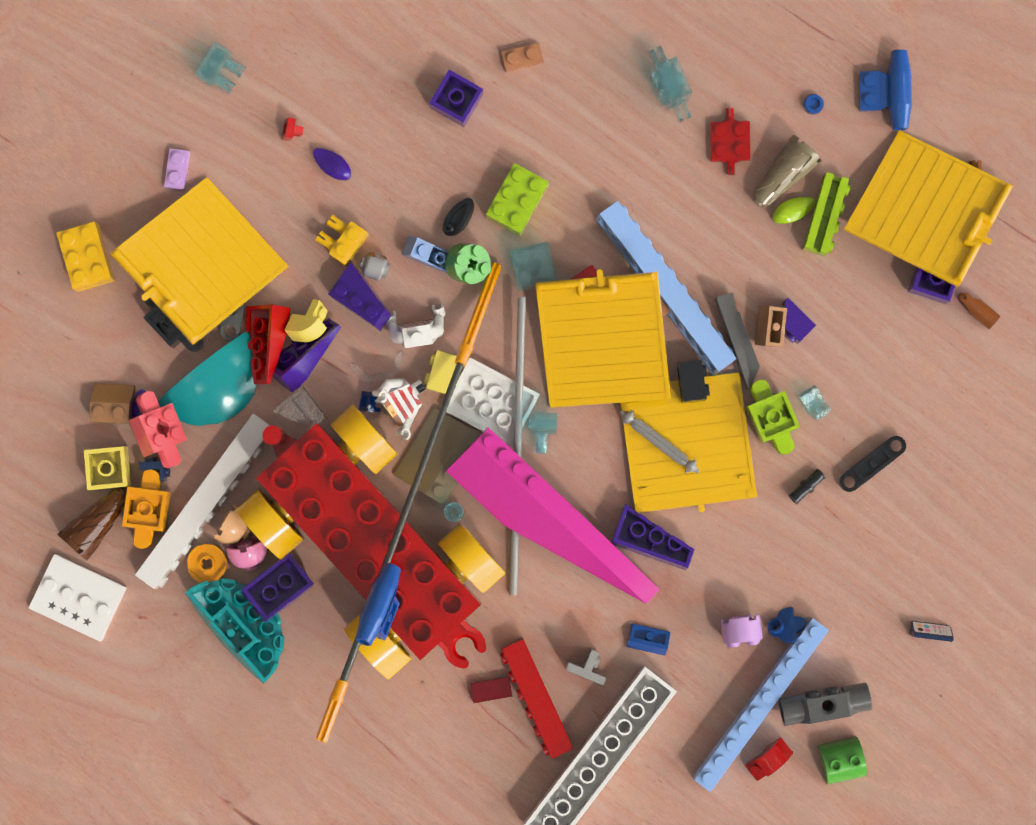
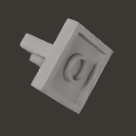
M593 648L589 649L583 666L570 660L565 665L567 671L598 684L604 685L606 680L605 675L592 670L593 668L597 669L601 659L598 656L599 652Z

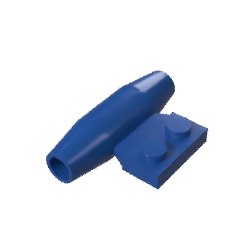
M907 50L891 51L888 75L881 71H860V112L880 111L888 107L892 130H907L909 127L912 108V74Z
M386 563L374 581L360 615L355 638L358 643L371 646L376 637L384 641L386 640L400 605L395 596L401 572L400 567Z

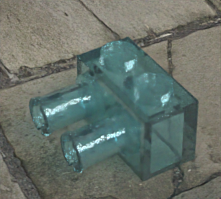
M215 41L193 76L208 86L215 84L229 94L232 89L225 84L233 88L235 83L221 75V69L226 68L240 78L246 67L232 59V52Z
M534 412L533 416H529L528 429H532V434L536 436L534 453L547 454L548 436L556 435L558 413Z

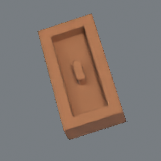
M539 43L501 52L506 72L544 63Z

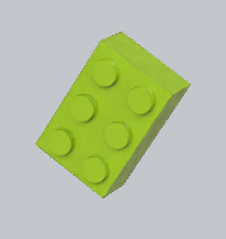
M514 163L489 207L486 218L521 236L548 188L549 182Z

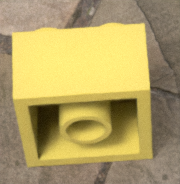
M128 447L84 450L87 490L132 487Z

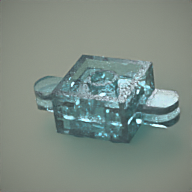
M659 46L656 47L657 54L654 49L649 50L654 64L650 79L654 88L657 87L660 92L658 98L661 105H665L667 110L673 108L678 121L682 122L684 121L682 112L686 119L691 118L686 102L689 101L692 91L677 56L667 60L662 47Z

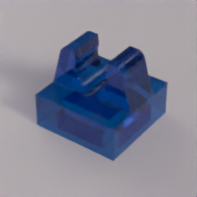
M362 391L358 410L372 413L380 412L381 408L375 406V400L378 396H373L372 392Z

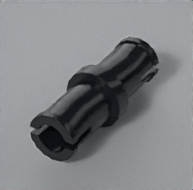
M816 469L806 480L803 479L800 482L801 485L788 495L795 504H798L808 493L811 494L814 491V488L826 478L825 475Z

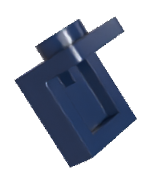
M145 458V462H139L140 470H160V481H167V477H170V468H164L161 461H157V458Z

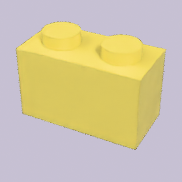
M437 350L436 354H432L429 364L432 366L431 373H427L424 380L427 390L445 395L456 366L454 363L456 355Z

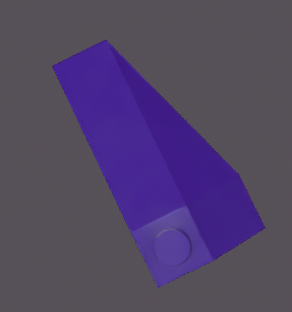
M328 318L323 321L327 329L316 340L311 342L292 340L293 344L281 350L273 377L290 392L293 393L308 379L340 330L341 326Z

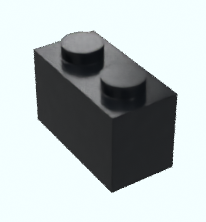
M702 360L678 362L677 372L681 403L706 401L707 396L710 395L709 385L705 384L704 376H707L706 364L702 365Z

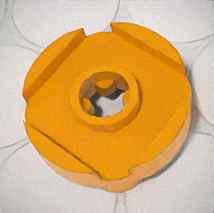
M203 544L195 547L190 552L187 558L188 572L194 580L200 583L218 581L227 570L228 560L224 551L218 546ZM204 559H211L212 567L204 569L202 561Z

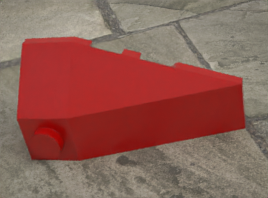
M278 305L246 306L245 330L250 334L251 342H248V349H252L253 358L250 363L254 384L271 383L287 335L285 328L290 319L289 307Z

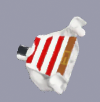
M435 304L432 305L434 319L396 324V312L393 311V316L386 323L391 340L394 343L401 344L404 348L433 344L444 332L443 317L446 313L443 304H441L439 309L435 308Z
M404 378L386 379L378 390L372 392L373 396H378L375 402L382 403L391 419L398 427H401L395 431L397 436L402 435L401 440H408L411 433L409 429L422 405L417 395L426 389L420 380L410 386Z

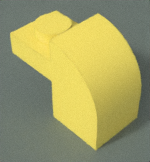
M313 299L306 315H291L285 331L293 341H314L327 329L323 324V320L326 318L328 311L320 300Z

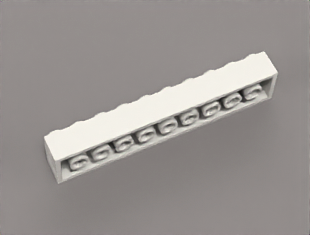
M643 665L522 825H576L677 691Z

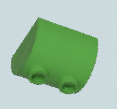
M858 737L818 745L827 785L867 776L866 761Z

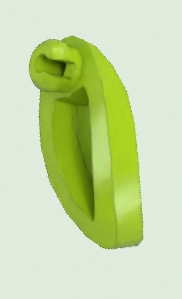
M797 197L783 202L774 211L773 221L778 224H789L800 220L813 208L815 199L812 197Z

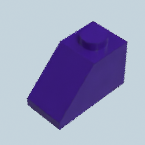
M787 298L783 302V308H787L786 334L784 336L791 343L796 342L798 344L816 324Z

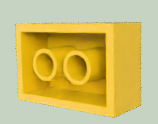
M91 222L56 233L73 290L81 292L116 281L99 224Z

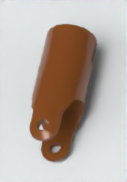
M968 293L959 294L958 300L965 305L968 313L986 328L990 329L1000 318V315L982 300L973 298Z

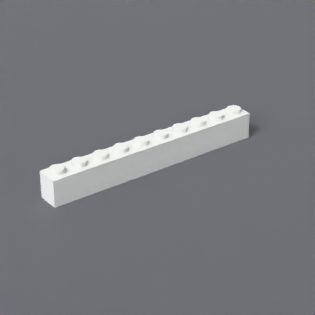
M251 415L135 576L153 589L162 588L169 579L166 576L170 571L174 572L180 564L178 560L182 555H186L192 548L190 544L193 539H198L204 531L202 529L204 524L212 521L216 515L214 513L215 509L225 503L227 500L226 494L229 490L233 491L239 483L237 480L239 476L247 473L251 467L250 461L253 458L256 459L262 452L261 446L264 444L262 434L264 429L271 425L257 415Z

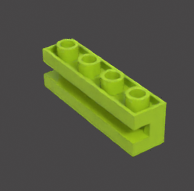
M828 172L824 174L802 250L824 257L828 252H832L835 241H832L833 234H837L840 222H837L839 215L843 214L845 208L843 199L844 196H848L851 185H848L849 178L834 177V174Z

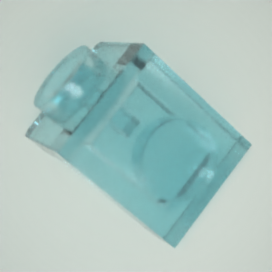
M815 385L798 395L807 413L815 420L825 417L832 410Z

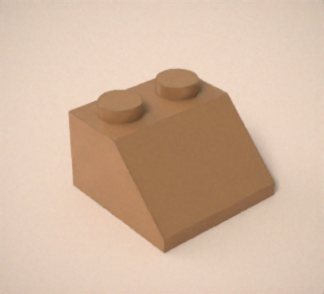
M95 383L90 400L89 422L130 424L128 420L133 419L132 406L135 398V385Z

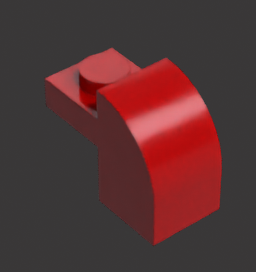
M780 737L767 745L761 754L748 761L745 767L756 781H759L782 767L791 757L793 751Z

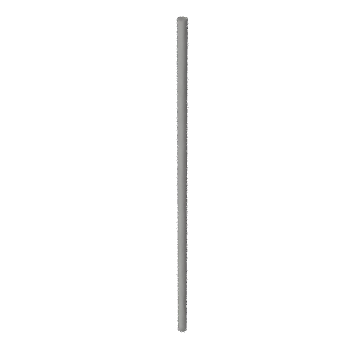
M518 297L513 451L520 457L522 444L526 297ZM511 530L509 595H517L519 533Z

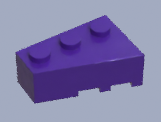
M350 262L328 295L381 331L392 315L360 271Z

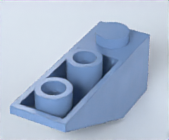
M408 236L401 255L447 274L445 260H447L448 251L418 237Z

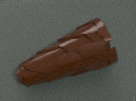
M114 488L108 495L101 498L94 505H91L79 517L60 530L57 535L87 561L111 529L114 521L125 506L127 493L121 488L118 490Z

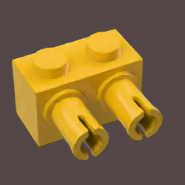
M333 214L330 217L332 221L328 220L326 225L339 232L340 238L335 240L324 231H321L319 235L322 238L317 236L315 241L329 249V255L333 259L348 267L369 234L352 221L346 224Z

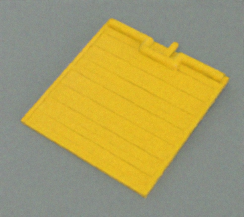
M899 130L845 226L844 231L959 288L982 243L988 245L992 243V239L986 236L1013 185Z
M208 177L110 253L145 292L141 299L146 301L151 298L192 345L289 267Z
M598 269L597 277L536 282L550 408L671 399L658 271L604 276L603 270Z
M740 372L704 377L705 384L709 385L710 391L706 401L682 404L679 380L669 381L671 399L620 403L622 411H634V418L641 419L687 455L689 460H697L696 464L699 469V473H686L685 466L679 465L634 430L630 423L623 424L634 507L637 513L698 505V510L702 513L705 511L704 504L757 497Z

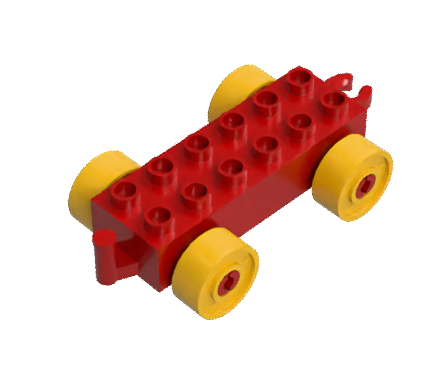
M353 404L330 424L343 439L340 444H337L327 431L317 423L298 440L287 435L278 426L271 425L266 427L262 434L263 440L268 445H273L277 459L258 475L256 479L276 501L273 502L263 491L258 489L236 508V512L255 536L281 560L304 540L303 535L292 523L295 521L362 597L367 600L371 587L380 572L401 513L356 464L362 460L373 473L377 474L398 453ZM407 520L405 522L391 560V564L401 569L395 595L400 605L386 640L384 641L376 637L371 646L360 644L359 651L387 679L392 678L412 659L408 651L400 643L401 640L419 660L423 659L433 648L439 645L444 651L447 660L455 667L466 669L469 666V661L465 656H461L456 651L455 646L459 639L469 638L473 641L474 647L478 652L483 653L486 651L484 636L477 628L471 626L466 621V618L480 607L482 603L464 583L469 579L484 594L506 573L461 523L438 542L439 546L450 557V560L445 563ZM361 613L344 628V632L352 643L357 633Z

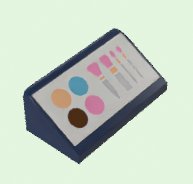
M918 621L911 622L910 635L912 637L949 642L954 640L952 629L949 625Z

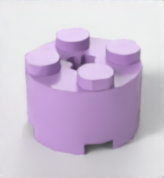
M760 614L754 615V618L751 615L731 617L732 619H728V622H726V618L720 619L723 643L727 644V648L738 647L741 642H747V645L759 644L760 639H763Z

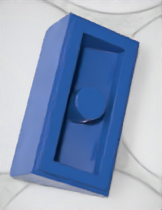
M632 623L627 647L666 655L671 632Z

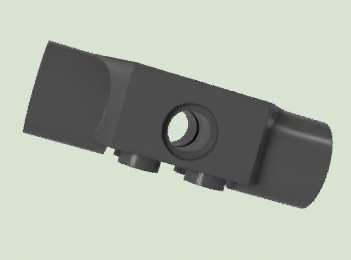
M866 682L843 686L841 689L828 687L825 688V692L821 693L817 692V690L807 691L805 696L800 694L779 698V709L784 726L818 723L850 717L859 712L872 710L871 696ZM828 700L827 707L822 708V703Z

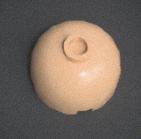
M235 504L230 507L233 511L227 512L216 532L219 535L216 534L213 537L224 544H236L241 538L245 540L250 532L248 526L236 512L238 506Z

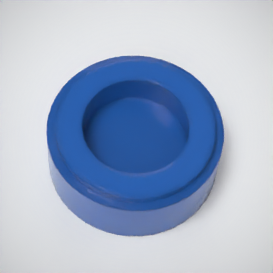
M817 94L809 95L803 103L804 110L811 115L818 114L824 106L823 99Z

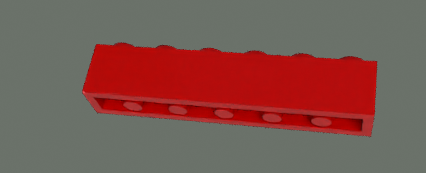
M522 638L502 647L501 659L504 665L508 663L511 669L508 674L512 682H517L519 689L516 690L520 700H525L528 706L525 708L528 718H533L536 725L533 728L537 737L541 736L544 744L541 746L545 755L550 754L551 759L572 750L571 741L524 639Z

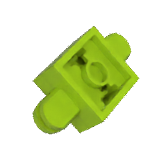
M758 380L751 386L750 391L755 403L745 407L760 443L772 440L777 453L782 455L789 454L795 446L790 431L800 428L786 392L782 391L773 395L768 382Z

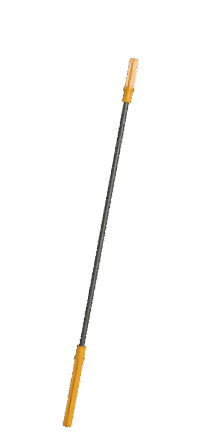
M491 263V272L485 279L464 339L458 348L459 351L454 362L456 364L380 572L386 563H391L461 370L466 366L469 356L473 351L474 341L501 271L499 263ZM355 639L341 677L336 680L332 694L329 696V703L316 735V740L323 743L327 742L340 705L344 701V695L349 684L347 679L360 647V643Z

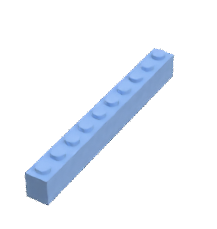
M617 201L601 212L595 220L635 273L658 271L660 298L670 310L667 315L703 363L706 364L712 375H716L736 360L734 350L726 345L722 334L711 325L710 318L701 312L699 304L689 296L685 285L679 283L675 277V272L670 267H667L663 256L658 251H655L650 239L642 234L640 226L635 220L630 218L626 207Z
M808 618L805 627L797 633L798 640L789 644L695 772L692 778L709 792L713 790L829 631L815 619Z

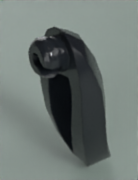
M471 198L458 202L448 212L443 222V232L445 235L455 236L468 225L475 206Z

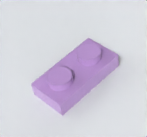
M169 148L165 188L185 191L190 157L189 151Z

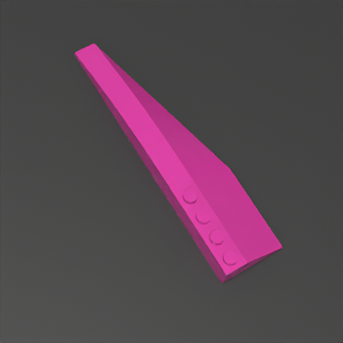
M486 427L446 470L495 518L511 530L645 604L660 590L489 427Z

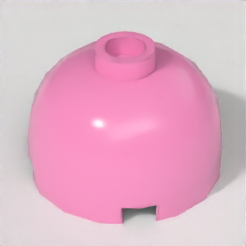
M250 536L252 540L244 541L241 538L236 544L227 545L226 551L230 562L234 566L251 571L257 569V565L265 559L267 548L256 536Z

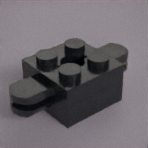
M151 298L144 301L151 311L143 318L170 347L175 348L178 344L182 343L192 352L202 349L204 346L203 338L192 345Z

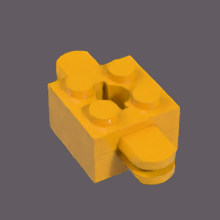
M155 470L143 472L140 488L127 487L122 526L134 528L133 544L140 549L150 547L153 542L154 531L164 532L167 526L171 492L160 491V473Z

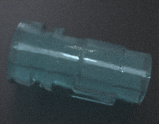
M452 502L446 505L444 515L450 522H458L464 516V509L459 503ZM452 510H457V514L452 515Z

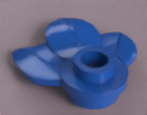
M788 607L781 610L777 618L769 621L768 632L773 637H779L782 642L793 643L798 640L797 633L805 627L807 621L802 617L793 616V607Z

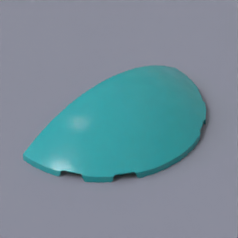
M244 332L226 344L181 379L158 401L160 407L172 403L179 421L194 426L219 424L240 413L253 398L257 386L253 382L250 363L253 357L252 349H248V342H251L249 332Z
M233 579L205 581L185 592L187 598L213 634L254 677L264 684L276 670L284 648V635H282L279 614L267 623H264L240 593L241 589L246 585L238 583Z

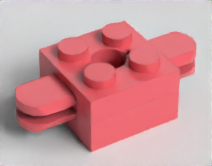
M144 392L136 398L142 415L128 420L142 455L146 457L157 452L164 468L177 466L181 462V457L176 444L186 441L187 438L174 406L171 403L160 407L154 392Z

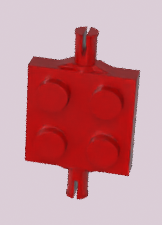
M726 108V120L710 122L711 162L727 164V175H730V168L731 175H735L736 163L750 161V121L734 120V108H730L731 116H729V108Z

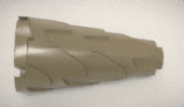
M796 135L790 137L763 180L753 191L754 198L752 200L760 208L771 205L782 193L790 189L822 162L818 154L804 141L801 144L798 142L800 138Z

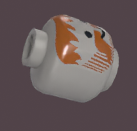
M370 252L367 257H362L359 267L363 268V276L378 281L382 277H386L390 263L387 262V257Z

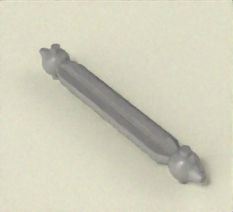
M620 411L623 424L630 423L634 430L679 465L685 466L686 473H699L696 464L697 460H689L687 455L641 419L634 418V411Z

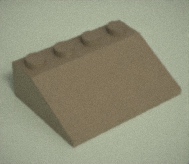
M437 408L433 409L393 474L409 485H412L439 412ZM445 414L418 490L444 505L458 483L446 470L480 434Z

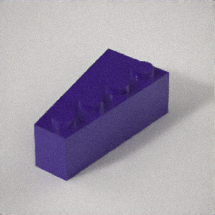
M626 504L623 507L611 541L615 546L682 570L688 569L695 550Z

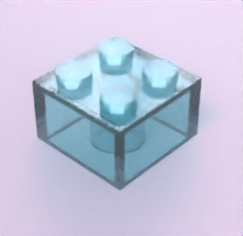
M548 242L509 251L518 292L536 288V282L557 281Z

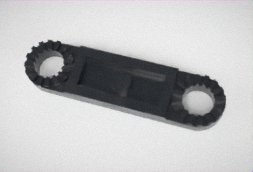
M892 436L841 475L839 478L841 489L846 492H853L905 452V440L900 436ZM894 440L901 443V449L897 452L893 451L890 446ZM848 476H851L855 481L854 486L851 488L844 485V479Z

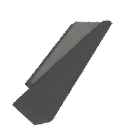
M732 292L716 297L714 302L729 345L734 350L735 357L737 358L735 361L747 390L751 388L760 365L740 312L736 310Z

